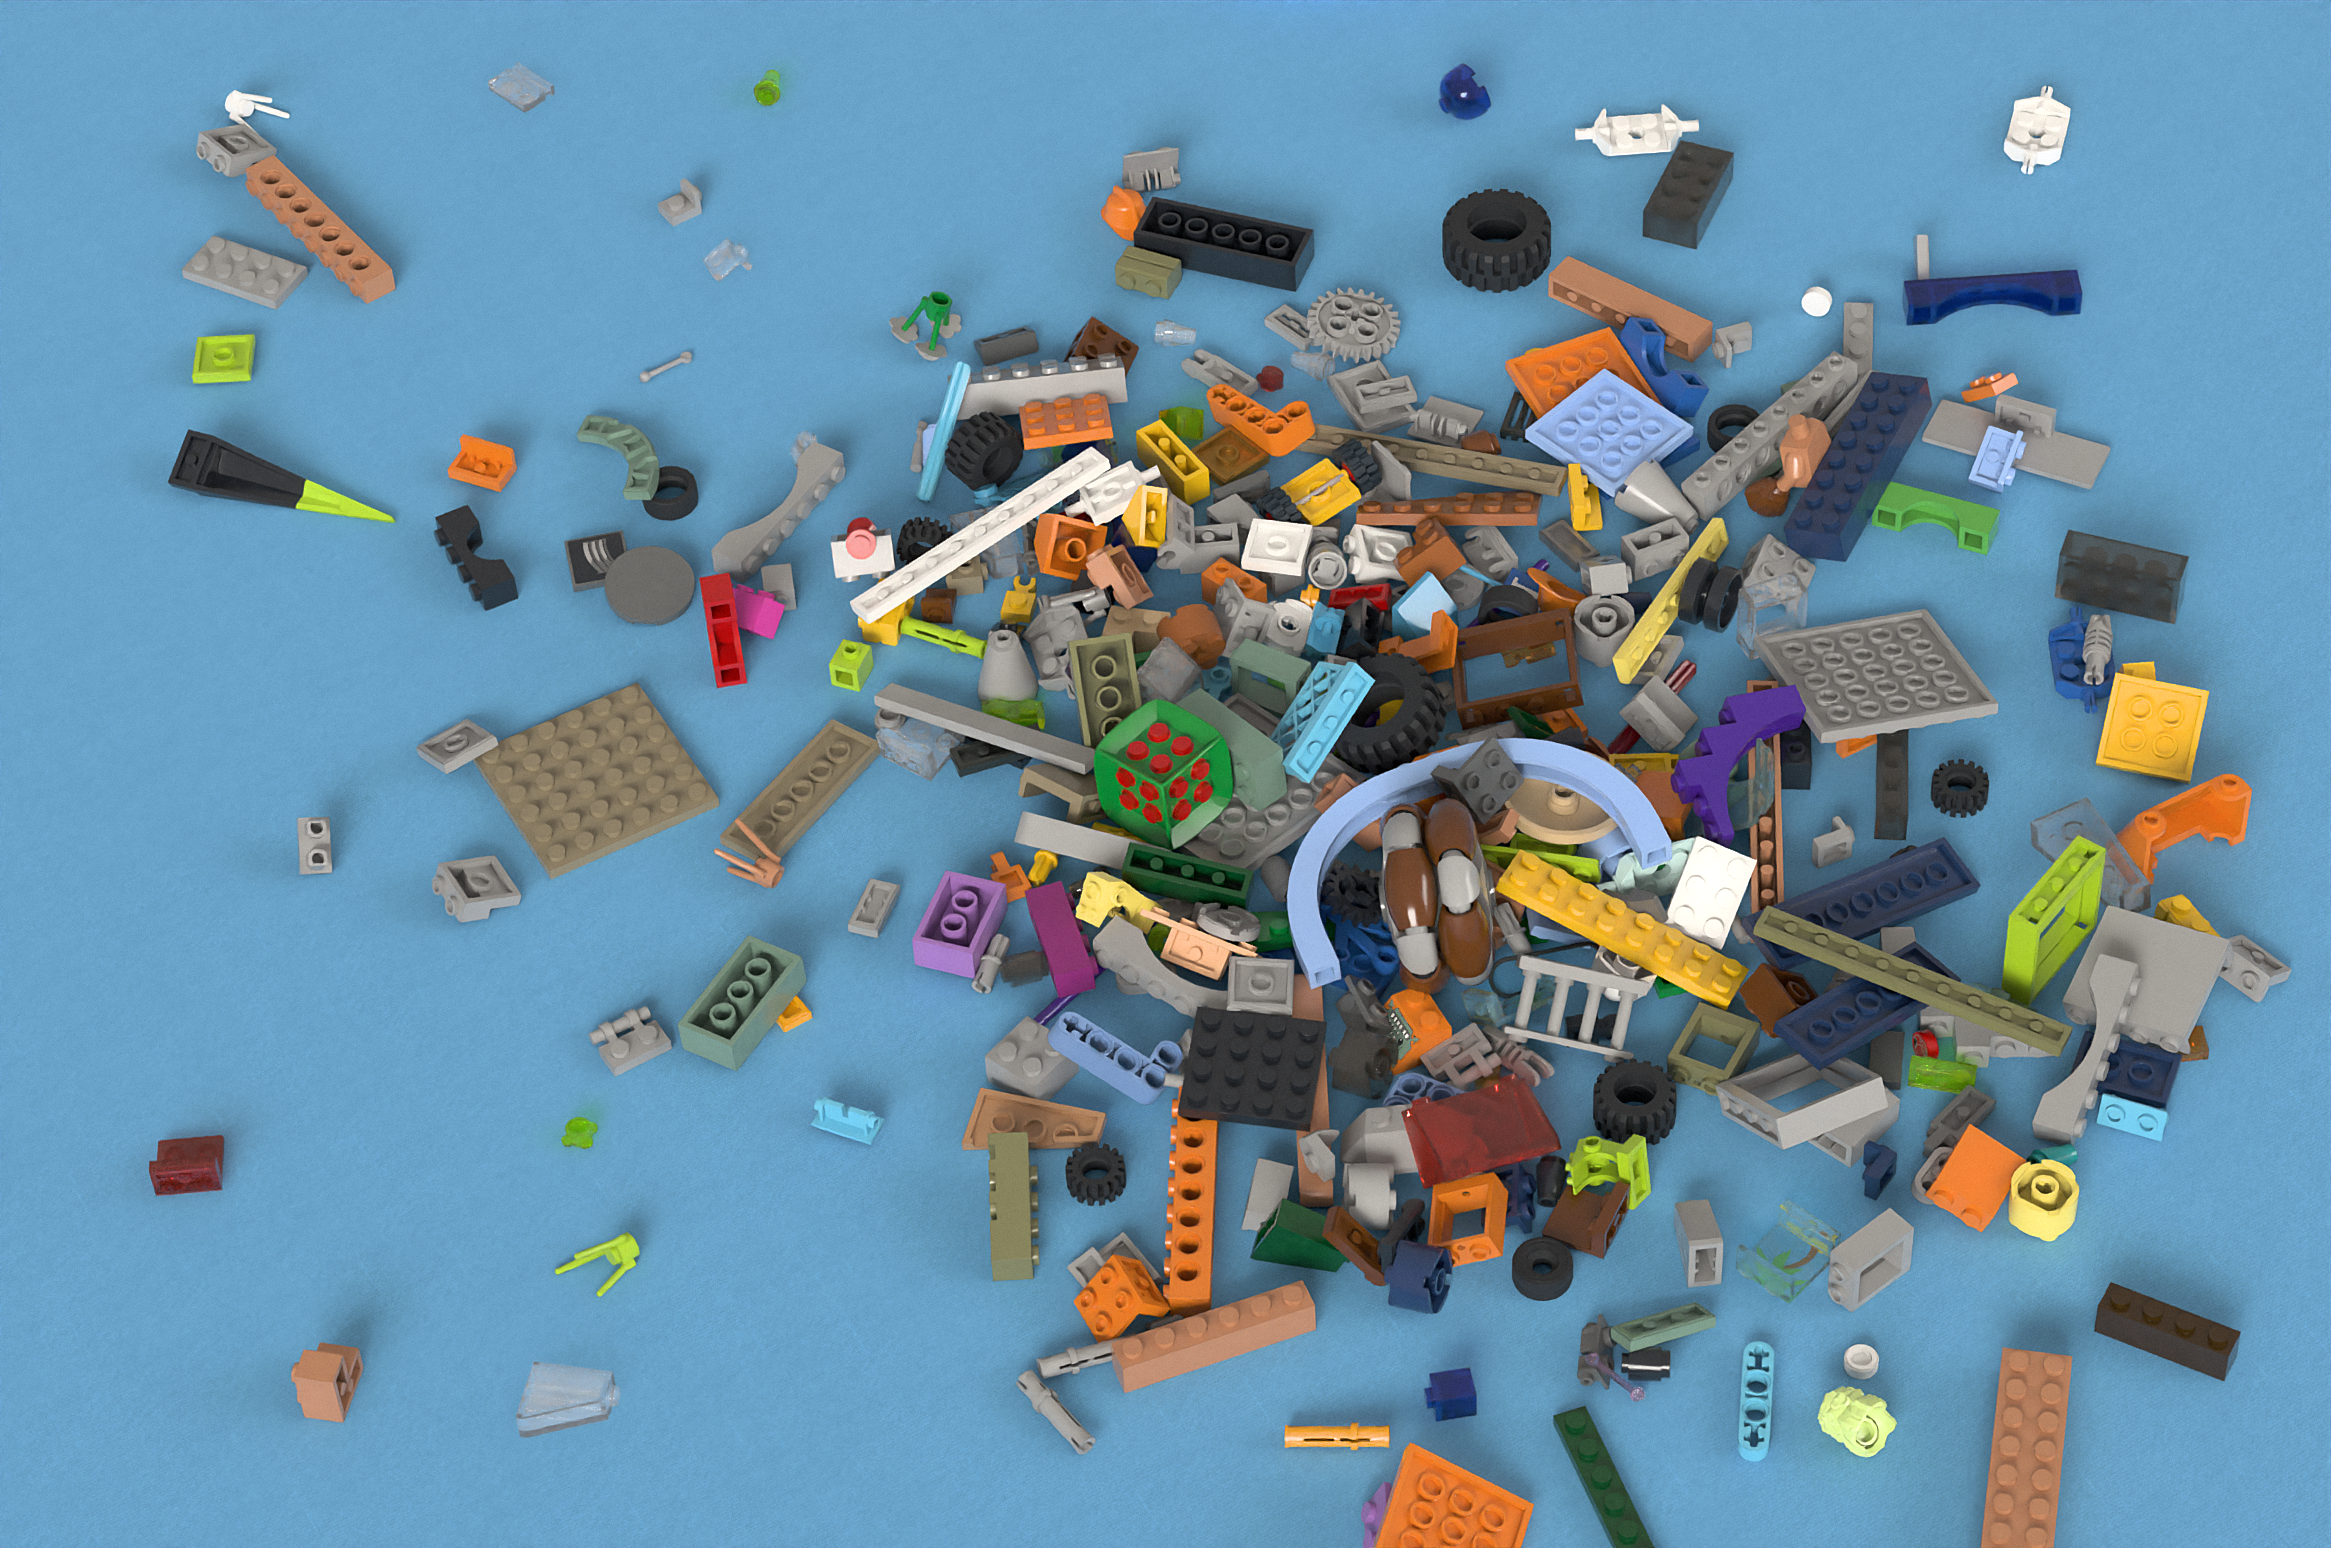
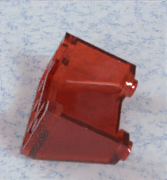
M1517 1073L1498 1078L1499 1084L1433 1102L1430 1096L1411 1101L1412 1108L1402 1111L1401 1114L1423 1189L1517 1162L1534 1160L1562 1150L1559 1136L1526 1078L1519 1079Z

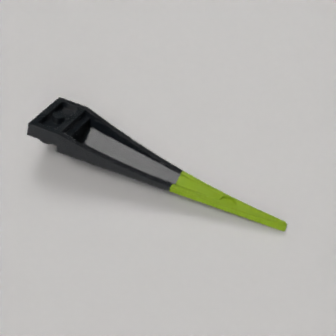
M190 429L187 431L168 480L172 487L195 492L201 496L390 523L396 522L388 514L309 481L215 436Z

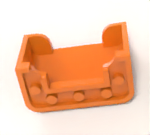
M2222 774L2138 814L2111 839L2109 856L2138 889L2142 890L2154 882L2152 870L2157 868L2158 859L2154 855L2157 852L2197 833H2200L2208 842L2214 841V837L2226 838L2231 847L2244 841L2252 788L2237 775Z

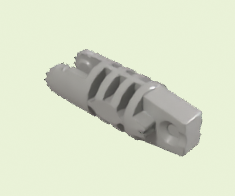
M1489 1026L1481 1030L1493 1049L1488 1053L1491 1055L1496 1052L1503 1066L1513 1071L1515 1075L1532 1087L1540 1084L1539 1075L1547 1079L1554 1074V1068L1550 1063L1521 1042L1509 1040V1034Z

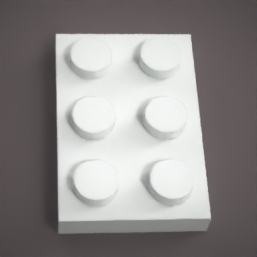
M1699 836L1695 837L1666 910L1669 919L1663 924L1681 931L1685 936L1717 950H1722L1757 860Z

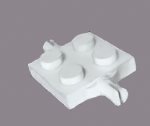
M1132 461L1126 462L1101 474L1079 489L1081 493L1080 501L1064 509L1070 518L1086 512V514L1091 516L1095 526H1098L1123 514L1139 485H1146L1145 483L1162 477L1157 465L1140 473L1139 470L1135 469Z

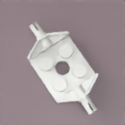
M2047 86L2041 88L2040 97L2015 100L2014 111L2007 139L2005 138L2004 152L2013 161H2023L2021 171L2026 174L2027 168L2028 174H2032L2034 165H2050L2061 157L2071 108L2051 98L2053 88L2048 86L2047 93Z
M1664 104L1661 105V113L1606 117V109H1603L1594 126L1591 128L1575 129V140L1592 139L1601 153L1607 156L1671 152L1675 149L1679 137H1682V132H1699L1698 120H1678V117ZM1638 136V137H1642V138H1640V139H1634V138H1632V137Z

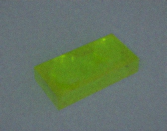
M1002 699L981 700L980 712L1025 727L1037 723L1040 729H1044L1045 714L1042 701L1031 699L1022 701H1006Z
M1911 1055L1908 1086L1959 1094L1967 1085L1975 1088L1978 1065Z

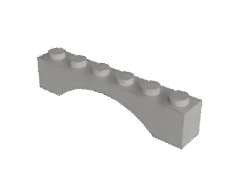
M813 441L797 458L798 471L796 482L785 501L771 514L758 522L729 531L711 550L714 571L720 574L730 573V578L743 584L751 575L755 574L761 564L775 553L777 547L792 535L794 529L801 521L808 518L815 506L826 498L828 492L843 480L846 472L843 453Z
M1116 915L1093 939V955L1101 967L1109 968L1120 974L1131 984H1139L1156 999H1162L1175 1007L1181 1014L1189 1015L1195 1019L1197 1006L1227 1010L1228 991L1212 990L1178 977L1154 956L1146 943L1143 931Z
M2099 953L2089 978L2090 996L2097 1013L2096 1030L2092 1045L2077 1069L2061 1084L2043 1094L2032 1121L2034 1137L2060 1145L2071 1144L2073 1146L2077 1137H2083L2087 1125V1119H2084L2088 1109L2093 1110L2098 1097L2096 1087L2099 1080H2105L2109 1070V1062H2107L2110 1052H2116L2120 1042V1034L2118 1032L2121 1024L2126 1025L2130 1018L2132 1007L2129 1004L2132 996L2137 997L2141 990L2143 979L2139 977L2138 964Z

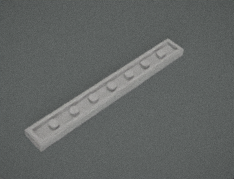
M894 683L889 684L875 695V705L1017 753L1081 774H1086L1094 767L1095 749Z

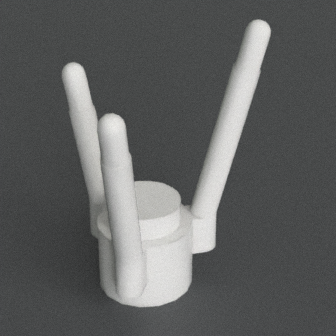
M234 90L228 95L225 102V108L230 112L229 119L236 121L238 124H246L252 130L253 128L241 117L250 116L254 109L287 119L290 117L286 112L253 102L271 103L272 98L246 94Z

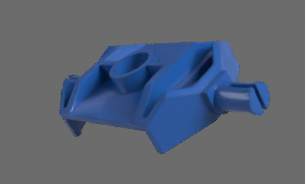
M2074 606L2069 609L2071 621L2049 631L2048 645L2055 690L2066 699H2080L2084 701L2085 712L2090 714L2091 707L2093 714L2098 711L2096 699L2107 698L2111 695L2116 673L2113 652L2111 649L2110 661L2104 668V681L2096 685V678H2093V685L2087 684L2084 681L2085 669H2079L2077 665H2086L2082 655L2089 621L2083 620L2082 608L2077 606L2076 612Z

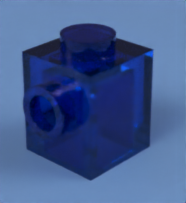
M1470 1367L1429 1373V1388H1424V1399L1426 1408H1433L1436 1422L1477 1415V1394Z

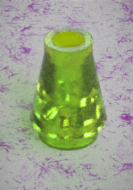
M766 71L763 78L754 87V96L758 103L770 106L780 99V74L777 71Z

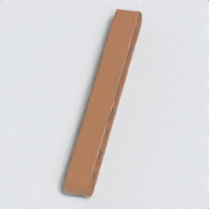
M1304 973L1294 974L1292 1018L1324 1021L1322 986L1311 989ZM1325 1044L1310 1132L1296 1130L1300 1206L1305 1208L1334 1207L1332 1179L1324 1183L1316 1172L1312 1173L1309 1171L1298 1142L1300 1138L1314 1131L1330 1129Z

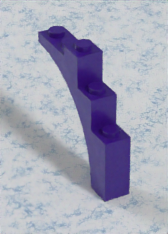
M1796 685L1726 697L1718 714L1720 726L1703 728L1694 747L1696 757L1677 762L1674 773L1670 778L1672 790L1674 793H1678L1682 804L1693 802L1694 812L1701 818L1704 825L1706 840L1728 849L1731 845L1735 833L1728 814L1727 787L1730 772L1740 759L1760 742L1776 734L1800 727L1806 708Z

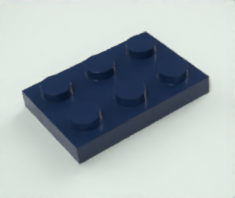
M2085 1030L2070 1075L2084 1060L2092 1045L2094 1032ZM2120 1039L2116 1052H2110L2107 1076L2104 1081L2099 1080L2096 1087L2098 1095L2102 1096L2103 1093L2114 1094L2119 1098L2166 1110L2181 1065L2182 1055Z

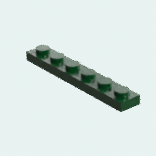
M1586 1406L1553 1415V1425L1612 1548H1654Z

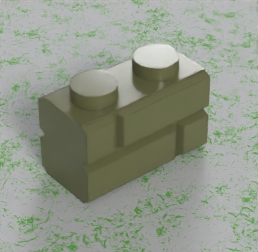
M1128 245L1123 252V256L1119 258L1115 265L1116 284L1127 290L1133 289L1147 293L1152 297L1158 296L1169 300L1174 289L1177 288L1182 279L1181 260Z

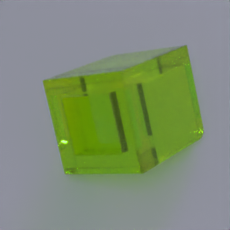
M1178 406L1159 411V420L1161 419L1177 437L1195 441L1203 439L1204 410Z

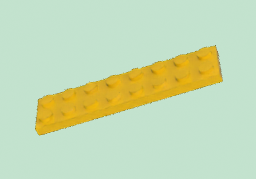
M1522 849L1519 850L1495 888L1496 891L1725 1011L1749 971L1748 968L1741 965L1735 959L1727 958L1712 950L1708 945L1685 936L1681 931L1655 921L1649 914L1637 913L1627 908L1622 900L1603 893L1592 884L1584 883L1569 875L1565 870L1556 868L1542 861L1536 855L1527 853Z

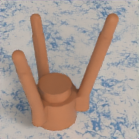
M736 818L735 823L768 858L763 859L760 857L753 866L718 848L714 849V853L749 871L746 872L728 867L727 872L756 882L765 888L773 889L780 882L785 868L779 865L782 858L774 854L739 818Z

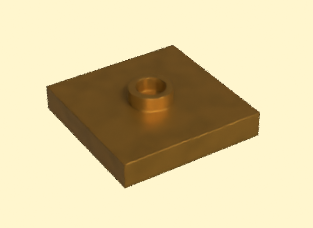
M1232 425L1227 426L1190 450L1209 469V478L1219 486H1224L1244 478L1270 462V456L1266 451Z

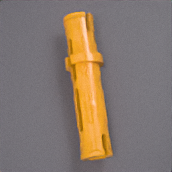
M1351 1422V1426L1285 1425V1448L1351 1447V1450H1359V1447L1390 1448V1425L1359 1426L1358 1422Z

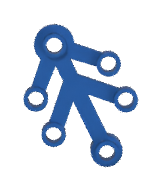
M1321 894L1320 918L1324 929L1326 916L1335 924L1333 949L1336 956L1342 957L1338 958L1340 968H1345L1349 962L1350 952L1347 950L1349 937L1373 959L1372 964L1376 972L1381 975H1389L1394 972L1400 959L1398 951L1388 945L1378 947L1362 932L1376 933L1380 940L1385 942L1392 941L1391 932L1384 931H1389L1388 923H1384L1382 920L1377 925L1371 923L1368 928H1365L1361 922L1356 928L1353 927L1351 920L1343 923L1341 922L1342 916L1340 914H1331L1332 906L1324 905L1323 902L1327 896Z

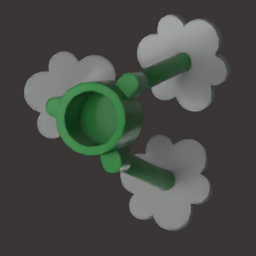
M935 291L929 297H922L919 306L908 320L903 316H900L899 319L892 317L889 320V324L892 327L891 333L901 342L908 344L911 340L916 341L918 339L916 334L918 327L914 324V321L925 309L926 316L932 326V336L930 342L916 343L915 349L918 350V353L923 358L935 361L940 359V357L947 356L946 348L936 344L938 334L943 338H951L954 333H959L961 331V318L957 314H950L952 299L943 292Z

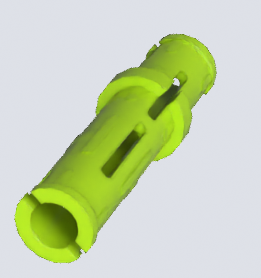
M906 616L901 624V633L903 635H909L950 648V651L956 654L963 652L979 659H984L988 640L969 636L960 629L953 631L936 624L912 618L911 616Z

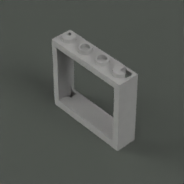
M1796 1052L1716 1084L1724 1116L1783 1150L1889 1107L1886 1098L1888 1088L1883 1085L1882 1077L1846 1057L1840 1058L1819 1071ZM1820 1079H1824L1842 1089L1786 1113L1766 1103V1101Z

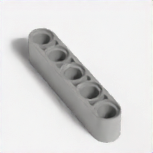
M1025 811L1021 812L1014 839L1016 843L1122 870L1130 842L1170 851L1166 848Z

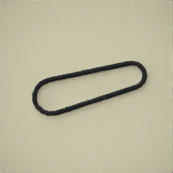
M1587 941L1523 954L1538 956L1584 946L1593 947L1598 951L1599 947L1596 943ZM1518 955L1503 957L1493 964L1489 975V984L1492 991L1505 999L1521 996V991L1512 994L1500 992L1494 984L1493 975L1495 969L1500 964L1517 960ZM1553 980L1537 985L1535 991L1556 985L1557 983Z

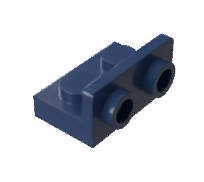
M1520 1162L1483 1172V1174L1494 1172L1508 1191L1505 1228L1518 1225L1524 1234L1532 1233V1221L1536 1216L1533 1195L1537 1190L1533 1175L1531 1173L1528 1174ZM1486 1207L1481 1210V1226L1483 1228L1485 1227Z

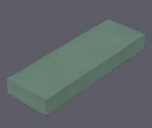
M1697 1302L1615 1325L1611 1327V1338L1629 1352H1633L1716 1327V1316Z

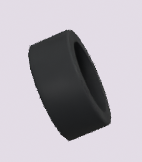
M1739 404L1725 405L1716 409L1709 416L1707 425L1709 447L1717 453L1734 438L1722 434L1719 430L1728 426H1742L1746 428L1760 414L1753 408Z
M678 466L661 467L655 493L669 487L681 488L685 492L672 499H660L653 496L652 500H642L645 511L656 519L669 521L681 519L692 513L697 506L699 497L694 475L687 469Z
M1514 585L1494 586L1487 590L1481 599L1478 623L1479 625L1508 620L1493 612L1492 609L1496 607H1509L1517 610L1523 616L1538 613V604L1534 597L1525 589Z

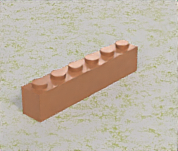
M1567 256L1549 274V297L1620 330H1623L1629 317L1652 319L1666 336L1664 350L1693 363L1712 344L1713 322L1589 266L1584 262Z
M1303 1280L1113 1342L1111 1343L1113 1369L1124 1393L1314 1331L1316 1330L1315 1304Z

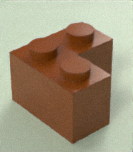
M1437 517L1421 522L1416 527V531L1412 533L1416 544L1402 549L1396 555V559L1392 561L1410 588L1427 571L1432 573L1440 582L1467 562L1457 543Z

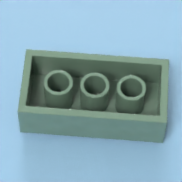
M1202 688L1197 689L1175 704L1208 722L1223 735L1230 754L1233 793L1244 804H1249L1260 812L1288 793L1285 766L1282 764L1284 761L1282 747Z
M748 935L679 1021L678 1029L683 1049L738 1071L807 982L802 957Z

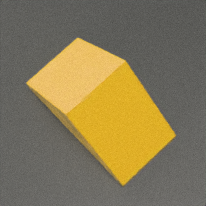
M1139 485L1121 519L1136 546L1158 548L1165 542L1167 488Z

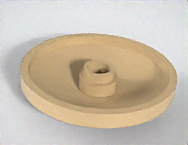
M1587 752V753L1592 754L1593 756H1595V757H1597V758H1599V759H1601V760L1607 762V763L1610 764L1611 766H1613L1611 763H1609V762L1606 761L1605 759H1603V758H1601V757H1599V756H1597V755H1595V754H1593V753ZM1524 778V783L1502 805L1503 811L1512 808L1520 815L1515 825L1517 829L1535 839L1554 844H1581L1594 841L1605 836L1618 826L1600 806L1587 797L1569 788L1543 780Z

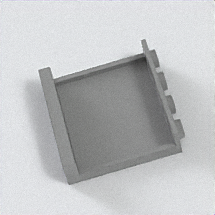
M2108 905L2063 998L2062 1003L2067 1018L2079 1025L2090 1024L2096 1026L2097 1013L2090 996L2089 978L2099 953L2138 964L2139 977L2143 979L2139 995L2137 997L2132 996L2129 1004L2132 1007L2130 1018L2126 1025L2121 1024L2118 1033L2130 1036L2131 1039L2139 1043L2150 1042L2160 1045L2163 1049L2172 1053L2180 1051L2189 1054L2191 1049L2188 1039L2222 966L2230 967L2233 961L2234 953L2230 940Z

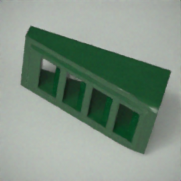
M1510 706L1507 709L1509 716L1527 739L1544 740V738L1555 734L1547 722L1515 706Z

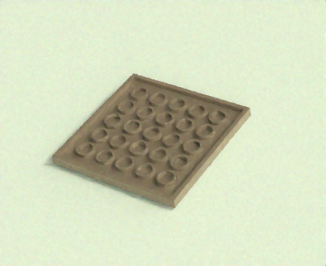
M638 682L498 742V746L473 759V763L550 879H554L719 806L717 795Z

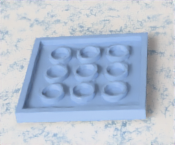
M1605 368L1525 430V438L1567 467L1568 464L1580 463L1581 475H1587L1588 481L1613 498L1616 497L1618 491L1622 492L1628 487L1624 484V481L1642 462L1648 461L1651 464V459H1654L1659 463L1693 435V426Z

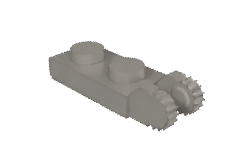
M1198 349L1194 352L1195 361L1186 358L1181 362V368L1187 375L1193 379L1197 378L1210 387L1226 384L1247 397L1258 390V381L1219 356L1204 351V349Z

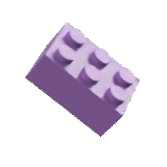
M946 870L912 939L915 965L975 978L981 964L980 958L986 954L991 940L996 936L1008 910L1006 884Z

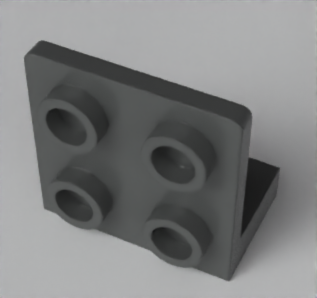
M1488 737L1459 770L1438 765L1431 772V776L1447 798L1460 801L1471 813L1473 821L1485 825L1524 783L1521 773L1496 738Z

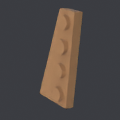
M980 1088L961 1144L963 1150H989V1133L1028 1132L1029 1149L1081 1148L1085 1144H1087L1088 1148H1093L1092 1143L1100 1144L1107 1116L1103 1112Z

